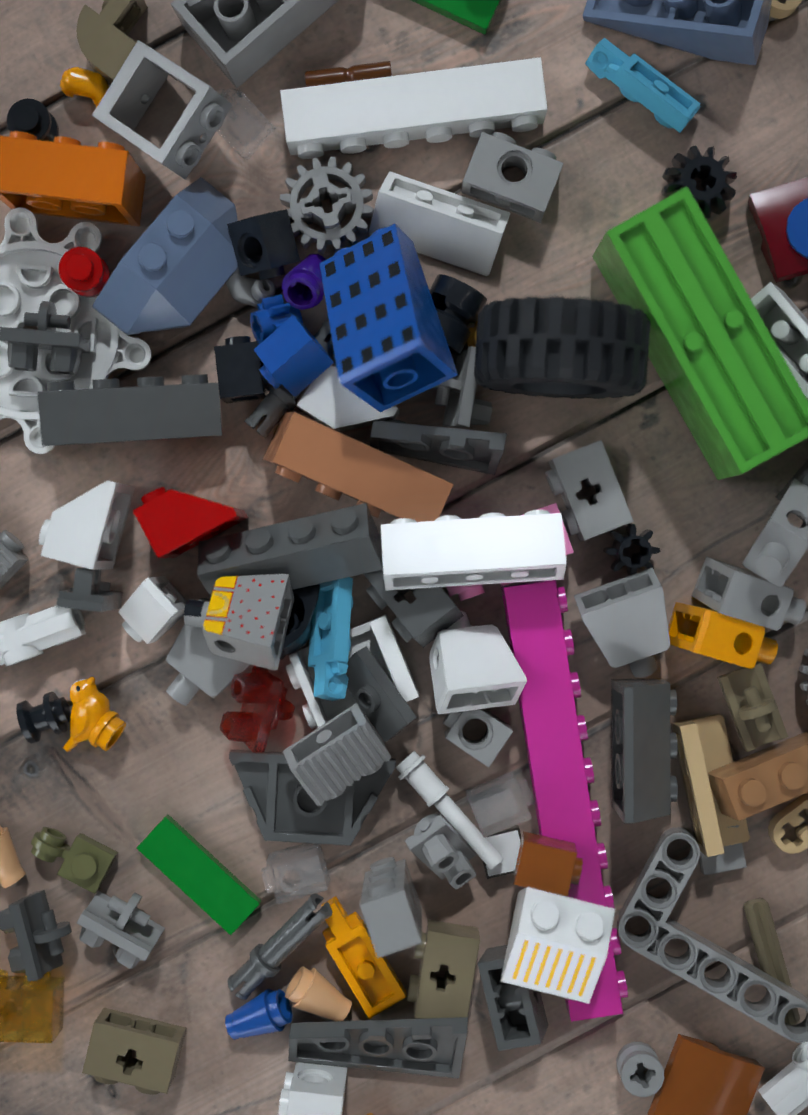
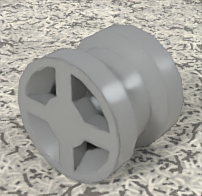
M631 1042L619 1051L616 1066L625 1089L638 1097H649L657 1093L662 1087L665 1077L664 1069L655 1050L646 1043Z

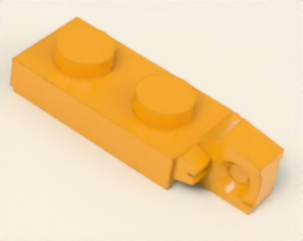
M334 896L326 901L330 904L333 913L325 920L329 927L322 932L326 939L325 946L370 1019L406 998L407 992L386 956L377 958L365 921L361 920L356 911L347 915L337 896Z

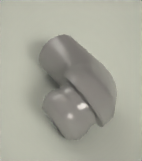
M239 268L226 282L230 294L235 301L254 307L262 303V298L274 296L276 292L275 285L271 280L264 279L261 281L246 277V275L241 276Z

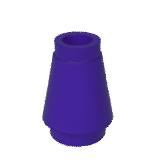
M309 254L284 276L282 281L283 295L292 307L306 310L317 306L322 301L324 289L319 263L326 260L323 256Z

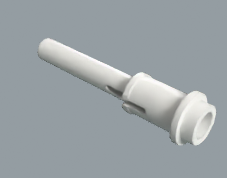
M414 750L395 767L400 773L398 778L400 780L405 778L427 803L428 807L434 804L492 870L503 860V857L447 795L446 792L449 788L442 783L423 761L426 757L424 755L419 756Z

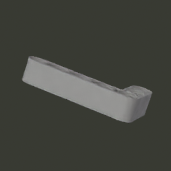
M674 827L666 830L660 836L617 918L618 930L622 942L634 951L783 1037L797 1043L807 1042L808 998L669 918L671 911L698 864L700 847L693 834L687 829ZM675 839H684L690 843V853L682 860H675L667 855V847ZM656 877L666 879L670 883L668 893L662 897H653L648 894L646 886L651 879ZM633 916H642L649 921L650 925L645 933L634 935L627 931L625 927L626 922ZM676 938L686 941L688 943L686 953L680 957L669 956L664 951L668 941ZM713 961L723 962L727 965L726 974L720 979L706 977L704 970L709 963ZM753 984L763 985L767 989L765 997L758 1002H751L744 998L746 989ZM800 1007L806 1010V1017L801 1023L791 1025L785 1022L786 1013L790 1009Z

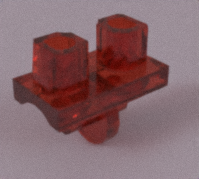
M253 665L251 673L235 674L230 688L231 696L237 703H242L240 712L227 711L223 714L220 731L225 737L231 741L244 742L253 753H264L270 731L277 729L279 720H290L294 714L295 706L285 699L288 690L283 687L284 682L272 675L267 668Z

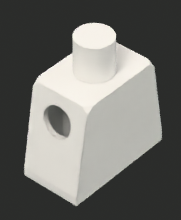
M461 611L464 616L448 629L438 632L430 650L429 660L437 713L446 714L515 705L527 683V678L498 627L492 624L471 626L467 614Z

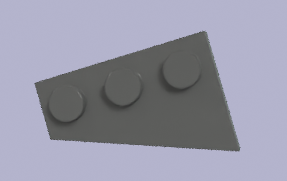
M385 419L384 421H373L370 447L388 454L495 475L504 451L507 433L407 424L397 419Z

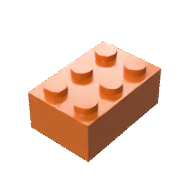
M11 131L9 137L0 136V200L11 210L22 207L37 215L140 227L146 176L131 154L125 150L124 146L113 142H99L98 147L84 146L76 139L63 136L54 137V142L37 140L35 135L21 131Z

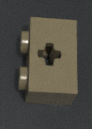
M428 919L426 933L422 932V943L415 945L414 958L421 959L419 975L411 974L407 1001L414 1002V1018L468 1017L480 943L477 927ZM440 964L448 965L449 971L445 972L444 978L437 977L436 972L440 969Z
M104 1008L94 1022L82 1073L92 1075L96 1081L104 1084L120 1082L133 1085L139 1092L154 1095L160 1092L167 1094L175 1078L186 1027ZM131 1049L137 1051V1052H136V1058H137V1059H135V1058L132 1057V1050H131Z

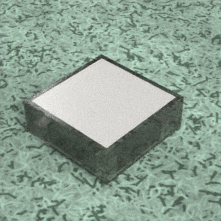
M514 825L482 833L503 857V860L492 870L483 861L487 879L514 873L522 838L519 826Z

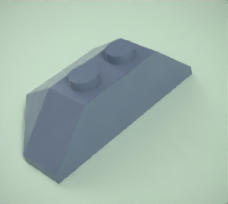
M202 177L180 191L120 260L93 303L92 308L126 335L189 327L239 268L227 226L229 223L238 221L235 204Z

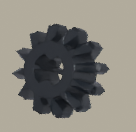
M695 145L690 147L687 157L680 153L674 156L672 159L673 167L666 168L662 176L669 184L664 186L661 192L662 196L669 197L688 187L705 219L708 221L711 217V212L721 215L727 208L725 201L732 200L735 196L736 190L729 184L735 181L737 172L724 171V168L730 161L729 156H724L719 161L713 159L715 155L714 146L708 147L702 156L700 150ZM695 178L702 180L701 187L704 188L703 191L696 189L697 182L694 180Z

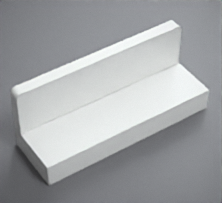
M389 171L378 191L369 235L371 236L378 229L396 224L413 241L417 253L488 276L511 213Z

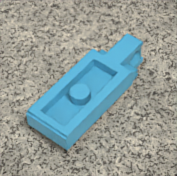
M603 38L596 45L585 63L599 79L607 78L619 87L624 97L630 101L641 103L654 113L655 119L661 125L667 128H674L679 133H681L701 108V103L635 53L629 57L606 38Z
M350 577L320 583L319 598L312 615V632L309 640L308 667L314 668L315 672L313 697L337 701L345 699L349 680L346 672L348 669V655L351 648L350 620L353 607V578Z

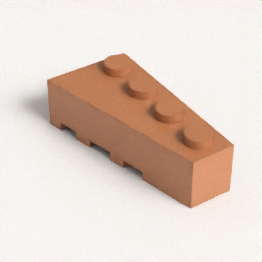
M285 412L281 417L263 457V460L277 465L274 473L297 483L300 482L301 477L318 483L315 491L338 501L341 495L344 494L357 500L356 505L367 503L371 515L376 518L383 511L396 517V519L410 518L417 522L435 521V519L440 517L454 485L295 412Z

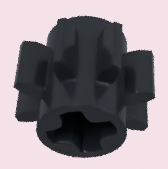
M633 523L627 524L626 533L624 534L611 530V537L615 540L612 547L603 549L604 553L613 555L616 559L610 568L617 572L626 565L628 576L637 573V568H653V565L649 562L651 556L661 552V549L651 546L648 542L653 535L651 530H644L638 536L636 535V526ZM631 540L633 544L640 546V553H634L632 561L630 557L623 555V548L630 547Z

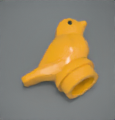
M94 677L80 679L72 684L70 688V698L73 704L70 716L71 737L64 744L63 749L69 752L80 742L89 740L93 747H100L104 751H108L120 738L126 727V722L119 718L117 712L110 711L109 699L98 691Z

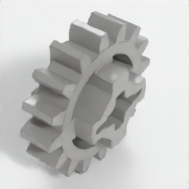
M332 156L327 166L321 167L317 157L313 158L312 170L307 171L302 165L297 166L300 178L297 181L292 178L285 180L291 194L280 195L281 204L290 207L287 211L290 222H294L291 224L294 237L300 234L303 235L301 245L304 249L310 247L313 242L317 243L318 252L322 255L327 245H333L334 250L337 252L342 249L341 242L345 240L352 246L357 244L354 233L358 231L367 234L369 231L368 225L362 219L371 218L374 212L373 207L364 204L373 199L371 189L361 190L366 183L364 174L352 177V163L348 162L342 169L337 168L336 158ZM329 180L339 181L347 187L339 188L330 183ZM314 184L308 197L301 199V196L304 193V191L310 185ZM325 199H330L333 211L330 213H324L322 208V201ZM354 213L350 222L341 229L340 225L346 214ZM316 223L324 228L326 233L315 231L307 225Z

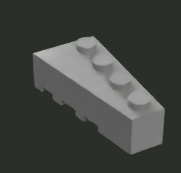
M175 0L170 4L188 34L235 87L238 88L339 0Z

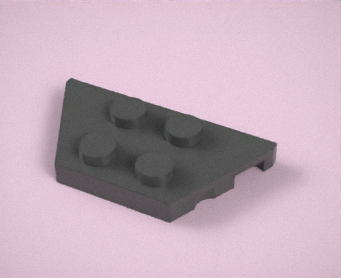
M231 750L229 752L230 762L232 766H235L244 787L245 797L249 806L255 812L256 822L264 841L351 846L396 765V759L384 761L378 771L371 775L361 776L359 781H354L352 786H347L339 797L324 800L322 805H316L291 772L283 752Z

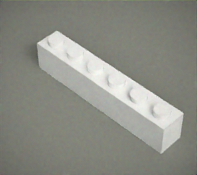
M541 57L280 90L286 143L290 155H298L301 159L318 158L324 155V151L341 149V152L346 154L359 153L366 150V146L384 144L386 148H400L408 145L409 140L425 138L429 143H441L450 140L452 135L469 133L470 137L480 138L482 132L492 135L496 129L512 128L514 132H527L536 129L538 124L544 123L548 110Z

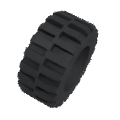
M531 296L519 299L507 298L504 301L496 300L486 304L478 314L474 376L478 384L483 388L511 394L575 399L634 396L639 394L647 383L650 321L639 308H633L627 304H616L613 301L607 300L598 301L580 297L564 298L563 296Z

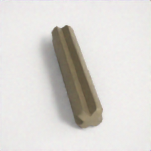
M764 898L746 901L743 907L761 970L792 987L768 902ZM792 1008L786 1013V1023L794 1025L800 1021L798 1008Z

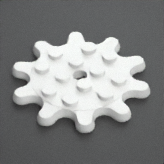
M18 207L8 212L5 217V236L0 244V327L23 329L25 326V312L38 313L41 302L49 301L54 302L57 315L70 316L71 319L69 329L56 328L57 332L80 333L83 339L91 340L90 353H82L77 375L59 374L50 371L51 350L38 349L37 371L14 370L8 365V344L0 341V420L4 418L16 420L23 429L27 448L36 454H45L55 447L42 446L37 392L47 391V382L74 381L75 389H93L92 380L107 379L117 369H129L132 371L144 369L152 359V351L145 341L126 335L92 308L98 296L92 298L79 296L67 287L60 278L59 263L62 256L68 250L75 247H87L97 252L102 243L100 230L90 222H80L71 229L69 235L63 241L49 243L40 237L36 216L30 210Z

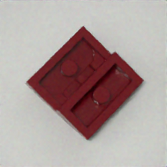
M808 177L749 195L748 207L763 238L761 251L776 283L808 274V259L796 253L789 244L786 234L787 218L797 204L808 198Z

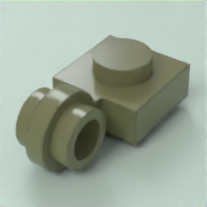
M43 827L41 832L35 833L31 840L33 845L31 853L35 857L51 863L55 862L57 857H62L65 860L57 875L96 894L118 852L82 833L76 836L71 847L64 843L66 836L56 829Z

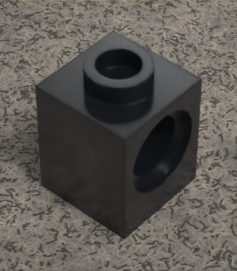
M287 209L256 215L227 224L241 276L258 272L260 280L284 275L286 273L283 265L300 261Z
M249 336L230 337L225 339V345L214 346L220 399L226 404L264 399L268 394L266 379L259 371L264 364L254 351L259 343L258 341L251 342V337Z

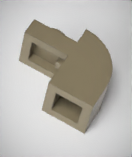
M104 0L100 14L85 4L79 14L76 30L79 46L95 72L101 74L109 85H111L137 43L127 35L148 8L144 0Z

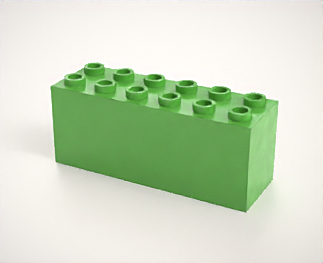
M689 188L681 189L606 231L592 257L618 304H627L633 308H639L649 319L648 357L717 480L743 474L808 438V400Z

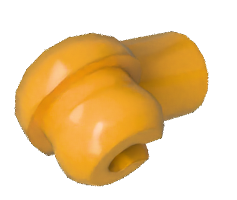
M72 67L64 71L60 81L61 90L66 96L73 98L74 95L92 98L96 108L109 88L107 81L101 74L80 67Z

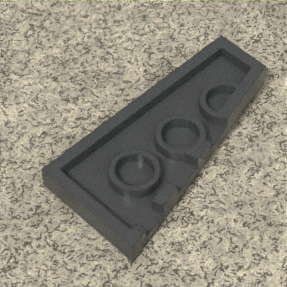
M468 1017L291 1023L288 1061L459 1079L468 1032Z

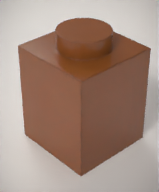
M523 831L514 870V885L568 897L570 884L578 885L583 858L576 857L575 843Z

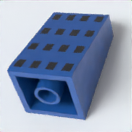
M396 224L376 230L365 240L351 247L340 249L334 256L319 263L340 384L381 413L458 375L414 243Z

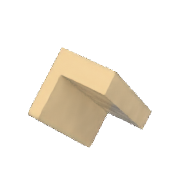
M715 714L671 723L673 733H676L677 753L696 842L700 847V852L707 857L725 854L724 846L748 842L750 836L746 819L737 821L721 814L708 777V772L734 762L723 715Z

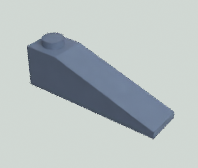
M587 0L582 17L584 21L712 60L756 65L768 27L772 0Z

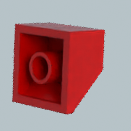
M165 487L157 488L141 497L143 505L132 510L157 558H176L198 546L200 541L211 539L248 519L244 510L174 489L166 490Z

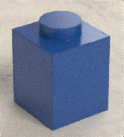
M294 315L254 349L264 364L259 371L275 389L283 385L294 397L335 363L318 340Z

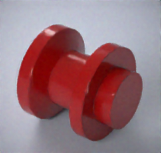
M75 247L68 250L62 256L59 263V275L63 283L82 297L92 298L98 296L110 278V270L106 262L95 251L87 247Z

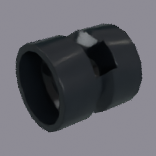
M438 274L430 289V293L450 352L454 355H460L471 334L467 326L469 323L477 322L478 314L486 305L487 298L475 288L458 279Z

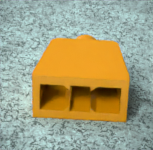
M675 603L668 626L670 645L749 669L755 667L756 661L767 665L774 661L778 651V643L774 639L764 637L765 627L705 608Z

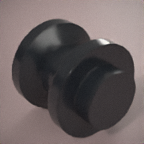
M29 98L22 99L14 103L9 109L7 127L10 132H26L35 135L37 140L54 142V137L59 136V126L56 119L41 102Z
M54 692L44 694L43 704L33 707L28 701H22L16 707L20 729L26 740L31 744L40 741L41 731L50 728L58 735L65 733L67 722H70L71 711L64 697L58 698Z

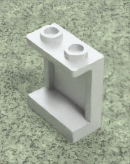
M387 614L350 629L351 648L348 659L358 650L367 647L404 700L408 702L418 698L419 691ZM308 646L289 655L291 664L286 665V670L294 689L302 688L308 703L302 705V709L310 728L314 729L319 728L356 704V700L348 689L345 699L337 701L313 697L315 672L314 668L308 667Z

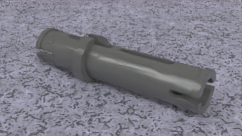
M324 321L314 337L328 355L332 356L334 353L332 337L325 343V340L331 334L330 324ZM270 384L266 389L269 393L244 422L254 430L263 417H267L256 430L258 434L266 439L288 409L293 411L298 403L295 400L302 391L294 397L283 385L275 389Z
M312 894L265 944H258L250 952V959L227 980L231 992L243 981L246 982L236 993V997L246 1000L267 977H274L281 970V963L332 915V908L328 902L316 913L313 912L324 899L322 896Z

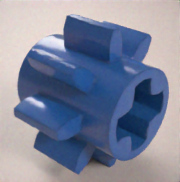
M281 294L262 298V303L257 304L258 311L252 312L250 315L251 329L255 340L259 344L292 315L303 324L300 310L292 307L289 303L284 304Z

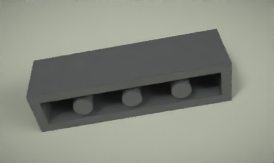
M208 374L181 375L182 384L164 385V376L137 378L138 386L120 387L119 379L92 380L93 389H75L74 381L47 382V391L37 392L42 446L222 436L219 383H208Z
M367 503L200 541L198 545L197 575L210 597L212 596L216 580L225 576L289 574L293 590L383 570L381 538Z

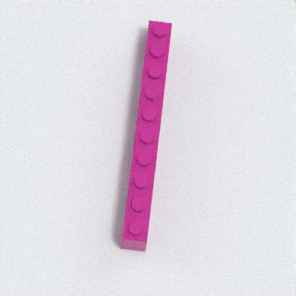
M556 580L502 586L501 591L510 648L527 678V683L518 700L539 835L575 843L576 857L583 858L578 885L570 884L569 898L615 909L610 885L603 886L601 874L602 869H608L604 843L596 842L594 827L601 826L599 806L597 800L590 801L588 784L595 782L591 758H583L581 741L588 740V733L584 715H577L574 701L575 698H581V688L577 672L570 673L568 656L574 655V643L571 630H563L561 613L568 612L564 587H557ZM612 928L607 957L590 1002L587 1004L565 998L571 1022L623 1014L621 998L628 997V990L623 970H616L614 955L621 954L617 928Z

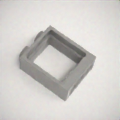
M138 40L92 116L186 180L191 170L198 164L201 154L213 135L222 126L232 104L211 86ZM169 75L194 91L195 94L161 149H159L134 130Z

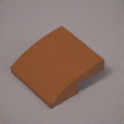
M678 1034L664 1070L665 1079L663 1085L655 1093L648 1115H747L765 1067L755 1059L722 1051L712 1042Z

